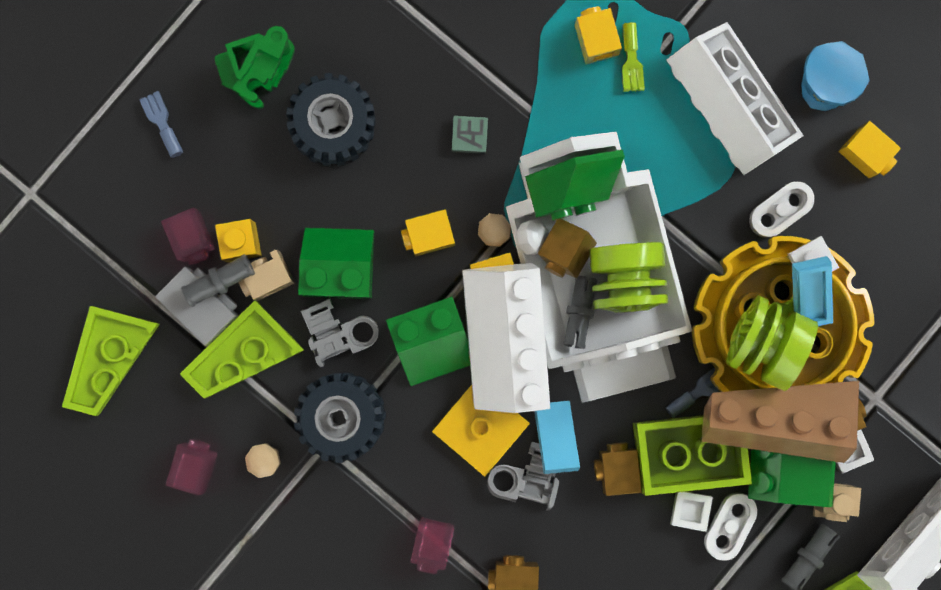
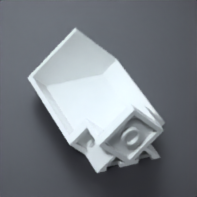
M617 132L570 137L521 156V162L518 164L528 199L506 207L520 263H533L540 268L548 369L563 366L564 372L573 371L582 403L675 379L676 375L668 345L679 343V335L692 332L649 169L627 173L623 160L609 200L595 204L596 211L576 216L575 210H572L573 215L563 218V220L588 231L597 242L595 247L648 242L664 243L665 267L650 271V278L667 280V286L651 288L652 295L668 294V304L658 305L648 311L625 313L594 309L592 304V310L595 312L594 318L589 320L585 349L575 348L577 334H575L574 345L572 347L565 346L563 341L565 340L569 319L566 310L567 306H571L575 278L566 273L563 278L554 275L545 269L546 262L538 254L526 255L518 246L516 232L521 223L530 220H540L550 233L557 221H552L551 215L536 218L525 176L574 157L621 150ZM589 256L579 276H586L584 291L589 277L597 279V284L608 281L606 274L591 272ZM608 291L595 292L593 300L609 298Z

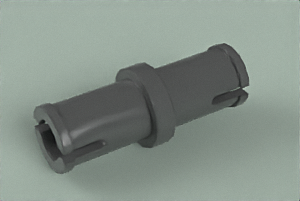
M244 254L219 269L216 267L209 269V274L186 286H182L181 290L189 305L194 307L196 304L217 293L222 295L228 292V287L251 275H255V271Z
M586 276L575 278L571 306H567L566 310L569 319L563 345L572 347L575 334H577L575 348L585 349L586 347L585 342L589 320L594 318L595 312L592 310L595 293L592 292V286L596 285L598 280L589 277L584 291Z
M820 524L819 529L806 547H801L798 550L797 554L799 557L786 575L782 577L781 581L792 590H802L815 570H821L824 566L823 559L836 541L840 539V536L826 525Z

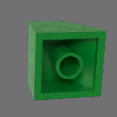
M623 150L574 157L525 176L536 218L551 215L552 221L572 216V210H575L576 216L596 211L595 204L609 200L625 157Z
M305 228L299 263L298 295L302 297L372 299L374 230Z
M453 296L386 320L410 386L470 366L468 339Z
M751 449L750 472L752 484H749L748 499L783 504L832 507L836 462Z

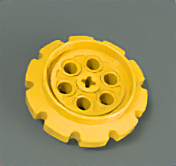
M774 236L768 240V247L766 249H762L756 241H752L733 250L721 259L720 264L723 267V274L721 276L710 274L703 281L694 303V310L702 314L703 321L701 324L692 327V338L699 362L701 364L711 363L714 365L715 372L710 377V381L720 392L776 388L761 380L764 364L762 362L750 375L743 372L744 361L737 369L726 364L730 339L737 322L744 313V305L747 300H754L759 295L768 299L769 304L773 302L784 303L793 297L792 263L787 254L810 242L809 239L794 236ZM830 248L829 250L839 266L838 269L832 271L833 323L818 326L817 336L820 339V348L815 353L810 352L803 369L792 386L843 382L846 376L859 378L871 354L873 344L871 341L866 340L863 335L867 327L874 326V313L869 294L865 288L855 289L852 286L851 280L856 274L855 270L844 258ZM779 281L784 282L789 288V296L784 301L778 299L774 292L775 285Z

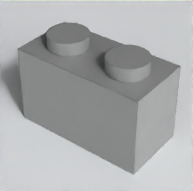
M184 267L155 297L205 346H209L239 316L234 311L237 304L224 293L222 295L215 294L194 307L190 306L181 287L202 278L206 274L200 268L193 271L191 268Z

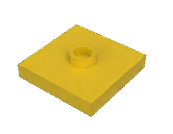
M471 385L432 432L483 476H486L530 423L518 413L474 409Z

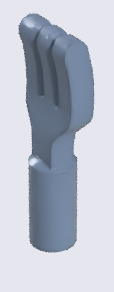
M156 91L153 95H148L147 98L139 99L148 120L158 125L161 131L160 136L170 157L180 156L183 150L173 129L168 125L169 112L160 92Z
M715 368L701 376L692 391L684 393L665 407L673 419L693 405L699 397L711 396L712 393L719 391L710 381Z

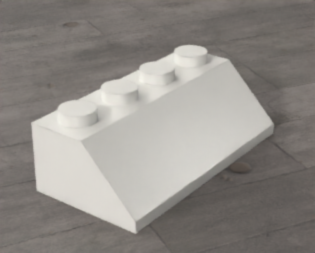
M728 22L695 37L666 59L672 68L674 77L683 84L691 96L693 105L701 111L710 125L711 132L722 142L729 153L731 162L740 169L743 175L804 136Z
M533 263L462 270L474 409L509 413L550 409L540 268Z
M941 477L858 573L857 576L872 590H918L917 587L925 578L932 577L940 569Z

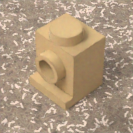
M274 250L270 252L273 258L270 261L263 257L251 262L255 275H251L238 282L246 297L251 295L253 300L259 301L295 284L280 251Z
M834 483L833 506H814L813 516L847 522L850 516L859 517L861 488L848 484Z

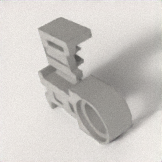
M331 298L301 310L310 334H315L317 340L314 341L313 336H311L308 344L310 349L313 350L317 365L320 367L325 365L324 360L349 349L354 354L372 346L378 338L379 330L377 323L368 316H358L341 323L342 330H340L338 325L340 323L339 319L334 320L330 309L334 308ZM325 307H328L327 310H324V311H322V312H320V313H317V314L311 316V313H314V312H316V311H318V310H321V309H323V308H325ZM366 322L372 327L373 336L370 340L360 342L355 339L353 328L356 324Z
M531 442L528 454L532 455L530 466L525 465L524 469L509 465L496 466L488 476L487 487L490 493L497 498L516 503L519 497L546 504V511H549L555 503L559 480L554 478L553 483H550L551 477H555L556 473H543L541 455L534 454V451L540 452L539 443ZM500 472L508 473L513 479L512 488L508 491L498 490L493 483V478L496 474Z

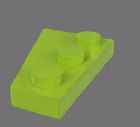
M255 300L180 375L206 399L305 350Z
M90 306L62 407L99 416L160 324Z

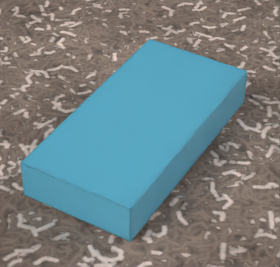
M827 256L793 263L794 312L818 322V326L833 323L832 262Z
M570 401L550 402V409L534 411L543 473L578 471L580 469Z

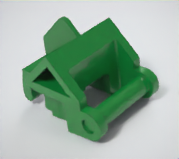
M281 26L271 27L265 36L258 33L225 44L227 52L215 56V63L223 86L235 91L240 98L256 109H262L264 103L254 91L259 87L265 88L268 92H271L273 88L277 89L283 75L288 71L295 52L293 43L288 39L286 30Z

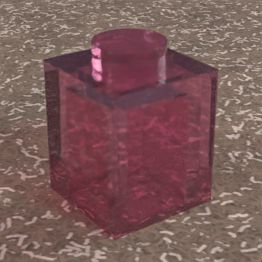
M191 208L161 221L177 260L181 262L188 261L189 265L196 264L209 257L207 252L215 249L199 210Z
M190 439L188 444H178L166 486L196 495L206 493L217 452L209 450L210 444L195 439Z
M421 517L410 563L417 564L416 569L426 573L437 574L438 569L445 570L455 525Z

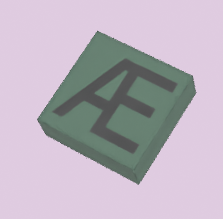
M454 116L452 152L486 154L488 118Z

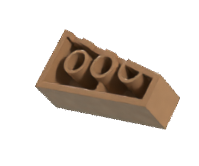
M859 381L791 386L786 391L776 387L712 393L704 407L701 442L845 463L857 449Z

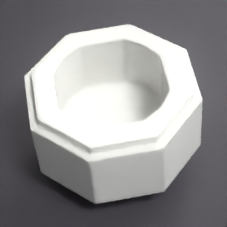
M530 220L521 223L516 232L518 246L526 255H537L549 235L548 229L540 220Z

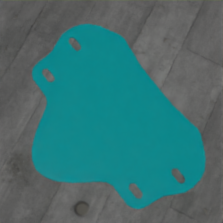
M566 0L543 27L540 35L537 85L521 156L570 137L617 132L621 150H623L625 155L624 162L627 173L649 169L661 216L698 202L718 191L731 178L736 168L730 160L728 151L722 142L713 135L709 123L701 111L693 105L691 96L683 84L674 77L672 68L666 60L690 41L688 31L683 24L674 19L647 11L635 0ZM611 2L617 3L619 9L615 25L622 46L619 55L585 64L575 29L577 17H580V13L588 8L599 6L601 10L608 9V5ZM633 22L637 26L638 50L636 54L637 60L643 66L645 90L623 92L622 66L627 61V54L624 51L623 24ZM670 32L674 36L672 50L669 55H663L661 53L663 36L665 33ZM519 164L504 201V213L508 222L509 218L506 207L528 199ZM511 229L512 241H513L514 246L516 247L515 240H514L513 233H512V229Z

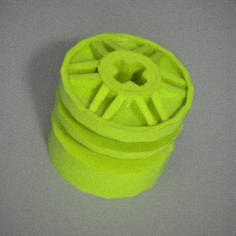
M631 243L589 249L591 272L606 274L608 280L607 282L592 286V292L608 291L609 298L593 300L594 309L625 313L648 311L658 305L668 304V294L652 295L651 288L667 286V280L650 278V271L665 267L664 243Z
M758 295L736 324L730 339L726 364L737 369L744 361L743 372L750 375L762 362L764 364L761 380L786 391L795 382L809 357L816 339L818 322L793 311L781 324L782 306L774 303L767 311L769 300Z

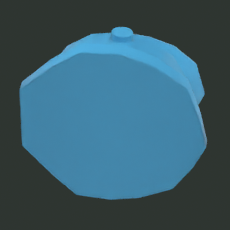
M843 41L814 47L806 58L801 83L802 97L809 107L827 111L851 103L861 96L869 83L868 70L863 54Z

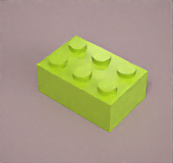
M704 415L633 423L635 449L638 453L641 492L645 496L752 484L748 448L701 442Z

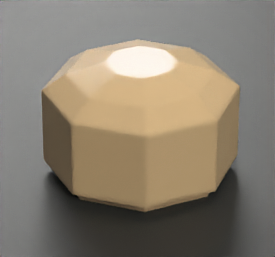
M489 213L479 221L478 236L486 246L501 247L511 237V225L503 215Z
M268 443L252 446L245 457L247 471L258 478L273 475L281 464L279 451Z

